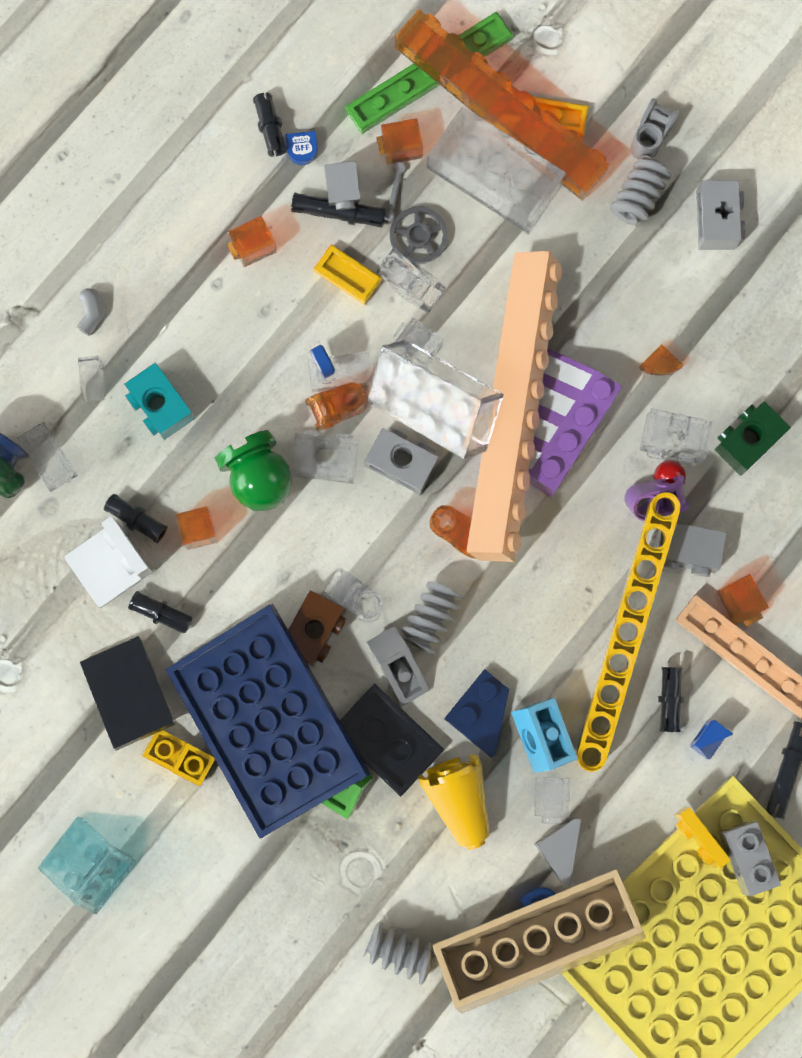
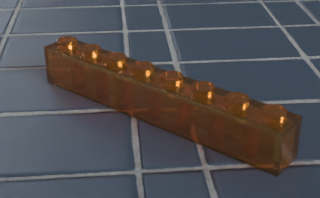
M418 9L395 36L394 48L583 201L608 170L610 164L606 162L607 159L604 154L597 149H590L585 145L582 137L572 129L567 130L563 127L554 113L549 110H542L535 104V99L524 90L520 92L515 88L506 74L501 71L496 72L488 66L487 60L480 53L471 52L464 46L463 40L455 33L449 34L444 30L435 16L430 13L425 14Z

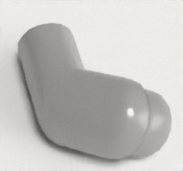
M86 288L79 295L86 314L76 327L89 336L103 318L105 310L99 292L95 289Z

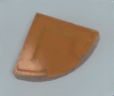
M661 344L639 366V369L649 375L664 376L678 372L684 365Z

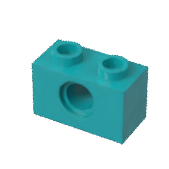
M156 362L124 383L129 391L125 395L126 399L135 411L141 408L146 414L147 418L143 422L153 436L159 433L166 440L195 419L190 409ZM156 397L164 398L165 403L162 408L153 410L149 407L152 399Z

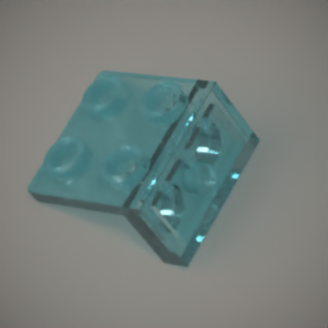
M76 817L41 862L38 869L75 905L97 915L137 861L129 854L111 845L83 818Z

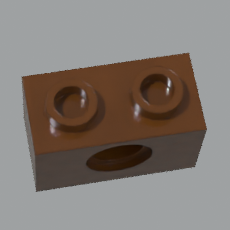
M311 590L288 630L307 664L315 667L317 661L323 663L331 649V646L327 644L333 633L336 635L340 633L347 618L342 616L345 612L343 607ZM312 622H319L324 626V632L321 637L312 639L306 635L307 626Z

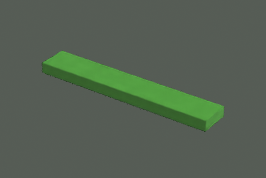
M496 11L346 105L345 111L360 133L364 134L513 40V34Z

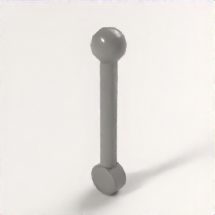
M396 162L393 167L395 178L389 208L384 214V219L388 223H392L396 218L394 209L400 179L406 169L403 162Z

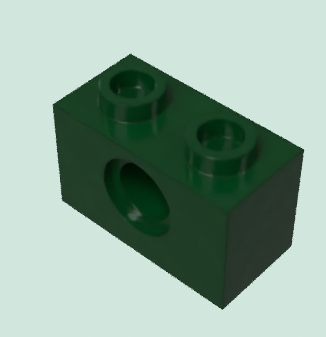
M765 401L757 408L751 404L739 416L743 422L736 429L730 425L717 437L721 443L714 450L740 476L791 429ZM744 430L753 431L757 437V442H747L743 436Z

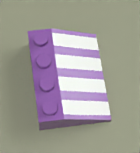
M548 348L549 363L548 367L544 369V395L539 401L538 413L540 421L534 433L535 454L533 459H530L529 474L530 485L552 498L622 386L597 370ZM486 427L472 447L481 454L483 452Z

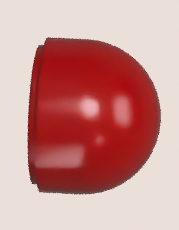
M666 460L656 467L653 480L659 478L666 479V482L671 484L674 483L673 478L679 475L684 476L686 479V472L679 462Z

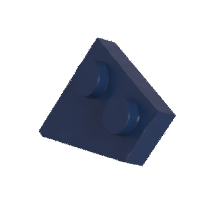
M484 669L446 715L444 720L486 755L493 758L496 753L509 689Z

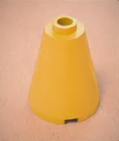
M475 754L468 755L470 761L461 762L460 757L443 761L426 770L427 777L421 774L418 776L421 787L459 846H466L468 850L483 846L486 843L485 839L490 835L482 763L479 756Z

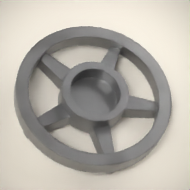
M425 207L408 208L394 219L390 228V243L394 252L402 260L411 264L429 263L443 252L447 243V228L443 219L435 211ZM415 213V223L411 224L407 230L396 228L403 218ZM419 213L433 217L439 225L429 228L426 224L420 222ZM442 230V242L439 248L434 251L429 244L431 236ZM395 234L406 237L409 246L405 254L397 247L394 238ZM415 248H424L431 254L424 258L410 257Z

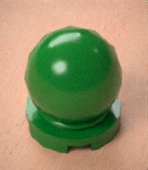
M269 430L259 431L245 437L247 444L235 450L230 445L218 453L215 457L220 472L231 471L229 485L232 495L244 507L253 511H269L281 505L289 495L292 485L290 468L281 455L271 451L276 445V440Z

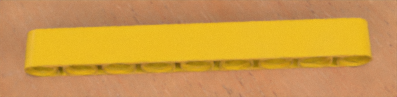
M663 492L653 497L644 519L576 750L579 765L588 772L599 771L605 765L680 513V502L671 493ZM659 499H668L672 503L673 511L669 516H661L656 511V503ZM652 529L661 531L664 537L662 545L658 548H653L647 543V534ZM644 560L652 562L655 568L653 576L648 579L640 577L637 571L639 563ZM635 591L642 592L646 599L645 605L638 610L632 609L628 603L630 594ZM630 622L636 627V635L632 640L626 641L620 637L619 629L624 623ZM615 654H623L627 658V666L622 671H614L610 667V659ZM607 685H614L618 689V696L612 702H605L600 696L602 688ZM598 716H604L609 720V727L603 733H596L591 728L593 719ZM590 747L596 748L600 752L599 760L593 764H588L582 759L584 750Z

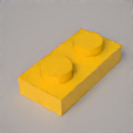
M683 807L674 814L679 820L675 824L687 840L691 837L700 847L696 850L697 854L708 867L713 864L716 868H722L731 861L690 807Z

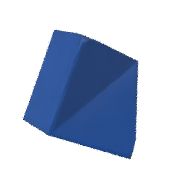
M715 720L706 721L691 742L690 747L706 759H711L724 739L733 735V733Z

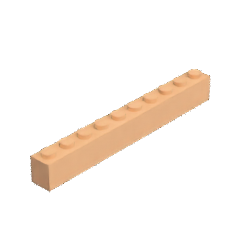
M550 251L516 252L514 254L466 551L479 561L515 562L516 552L519 551L521 545L519 530L526 511L524 504L525 492L530 486V459H533L535 454L533 440L535 429L538 428L540 421L538 407L539 401L544 395V369L548 367L549 363L547 349L548 342L553 336V310H556L558 304L557 284L562 278L561 264Z

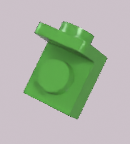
M368 775L322 802V804L348 819L353 814L364 789L371 783L373 775Z

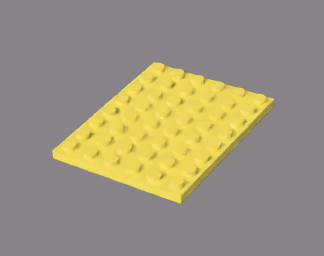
M734 776L727 779L694 813L726 854L727 852L719 831L747 821H757L781 886L751 897L742 895L731 863H727L722 868H716L713 864L708 867L697 854L696 850L700 847L691 837L687 840L677 828L622 881L646 938L561 973L638 1058H734L802 991V848Z

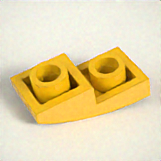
M164 730L152 735L142 754L144 758L170 770L172 773L199 787L202 785L215 760L212 755Z

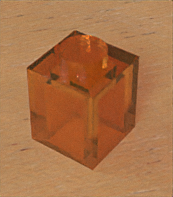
M417 118L381 124V136L376 137L378 153L379 155L385 154L387 165L423 158V144Z
M262 216L228 231L231 242L226 245L234 261L240 259L244 268L277 252L276 243Z
M207 506L176 514L183 545L187 550L218 543L212 514Z
M751 574L717 591L720 600L735 625L744 621L747 627L762 619L761 612L769 608Z

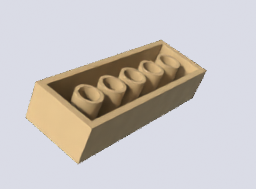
M615 869L432 945L455 1009L463 1014L643 940L646 936L619 872Z

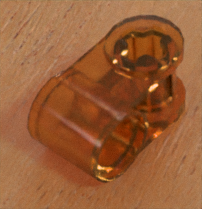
M349 382L331 390L314 394L305 400L306 406L311 408L316 420L315 429L317 431L331 428L344 420L360 415L365 411L368 403L364 388L355 382ZM350 393H358L361 396V400L358 404L350 406L344 402L345 397ZM321 406H324L326 416L323 415Z
M449 505L437 507L429 520L431 531L450 543L462 554L475 559L474 556L466 552L472 518L467 517ZM445 514L450 516L449 523L452 527L446 525L444 528H441L439 526L440 520L437 516L441 518Z

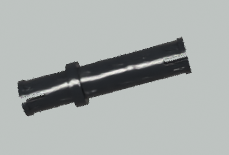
M294 192L291 204V212L338 219L347 221L348 225L355 226L358 223L383 228L386 208L354 203L355 208L336 210V205L329 206L328 198L309 196Z
M798 721L793 722L794 725L787 747L782 749L781 754L784 757L766 811L773 816L776 804L778 803L779 808L776 817L785 820L791 794L802 764V737L799 736L802 723Z

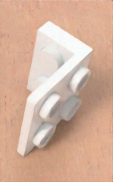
M112 516L101 522L104 527L103 530L65 555V560L99 608L104 607L153 573L119 523Z

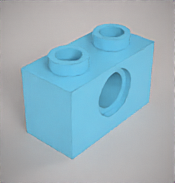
M555 698L538 701L511 712L533 773L551 771L577 760Z

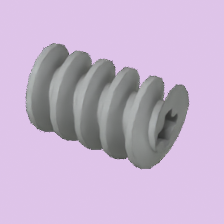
M647 155L639 156V160L634 163V170L629 172L628 180L624 181L621 187L622 191L618 192L616 201L612 202L610 206L611 212L627 224L637 225V219L643 221L648 219L649 215L643 209H654L655 205L650 199L659 200L661 195L656 189L664 190L666 183L662 179L668 180L672 176L671 171L660 161Z
M430 581L427 582L426 587L432 594L421 593L420 595L421 600L426 605L415 604L414 610L420 616L409 615L407 620L413 627L403 626L401 631L407 637L405 639L407 642L434 655L435 651L429 643L441 642L435 632L447 631V628L441 621L453 620V617L447 610H458L459 606L453 599L455 597H463L442 584Z
M378 922L373 930L364 956L367 952L370 953V964L372 965L379 958H382V969L384 970L391 963H395L394 974L396 975L403 968H407L408 980L416 973H419V984L423 985L433 964L435 952L432 954V943L427 942L420 949V939L418 937H415L408 944L407 933L404 931L396 939L395 928L392 926L384 934L383 923Z

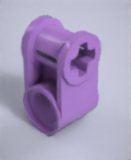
M682 475L674 477V483L671 484L666 482V479L661 478L635 484L625 493L624 501L626 506L639 520L644 521L651 499L660 493L667 492L678 498L680 513H683L689 509V503L685 500L683 492L685 478ZM648 498L643 506L637 507L641 499ZM659 499L656 503V511L661 516L670 515L673 511L672 503L668 499Z

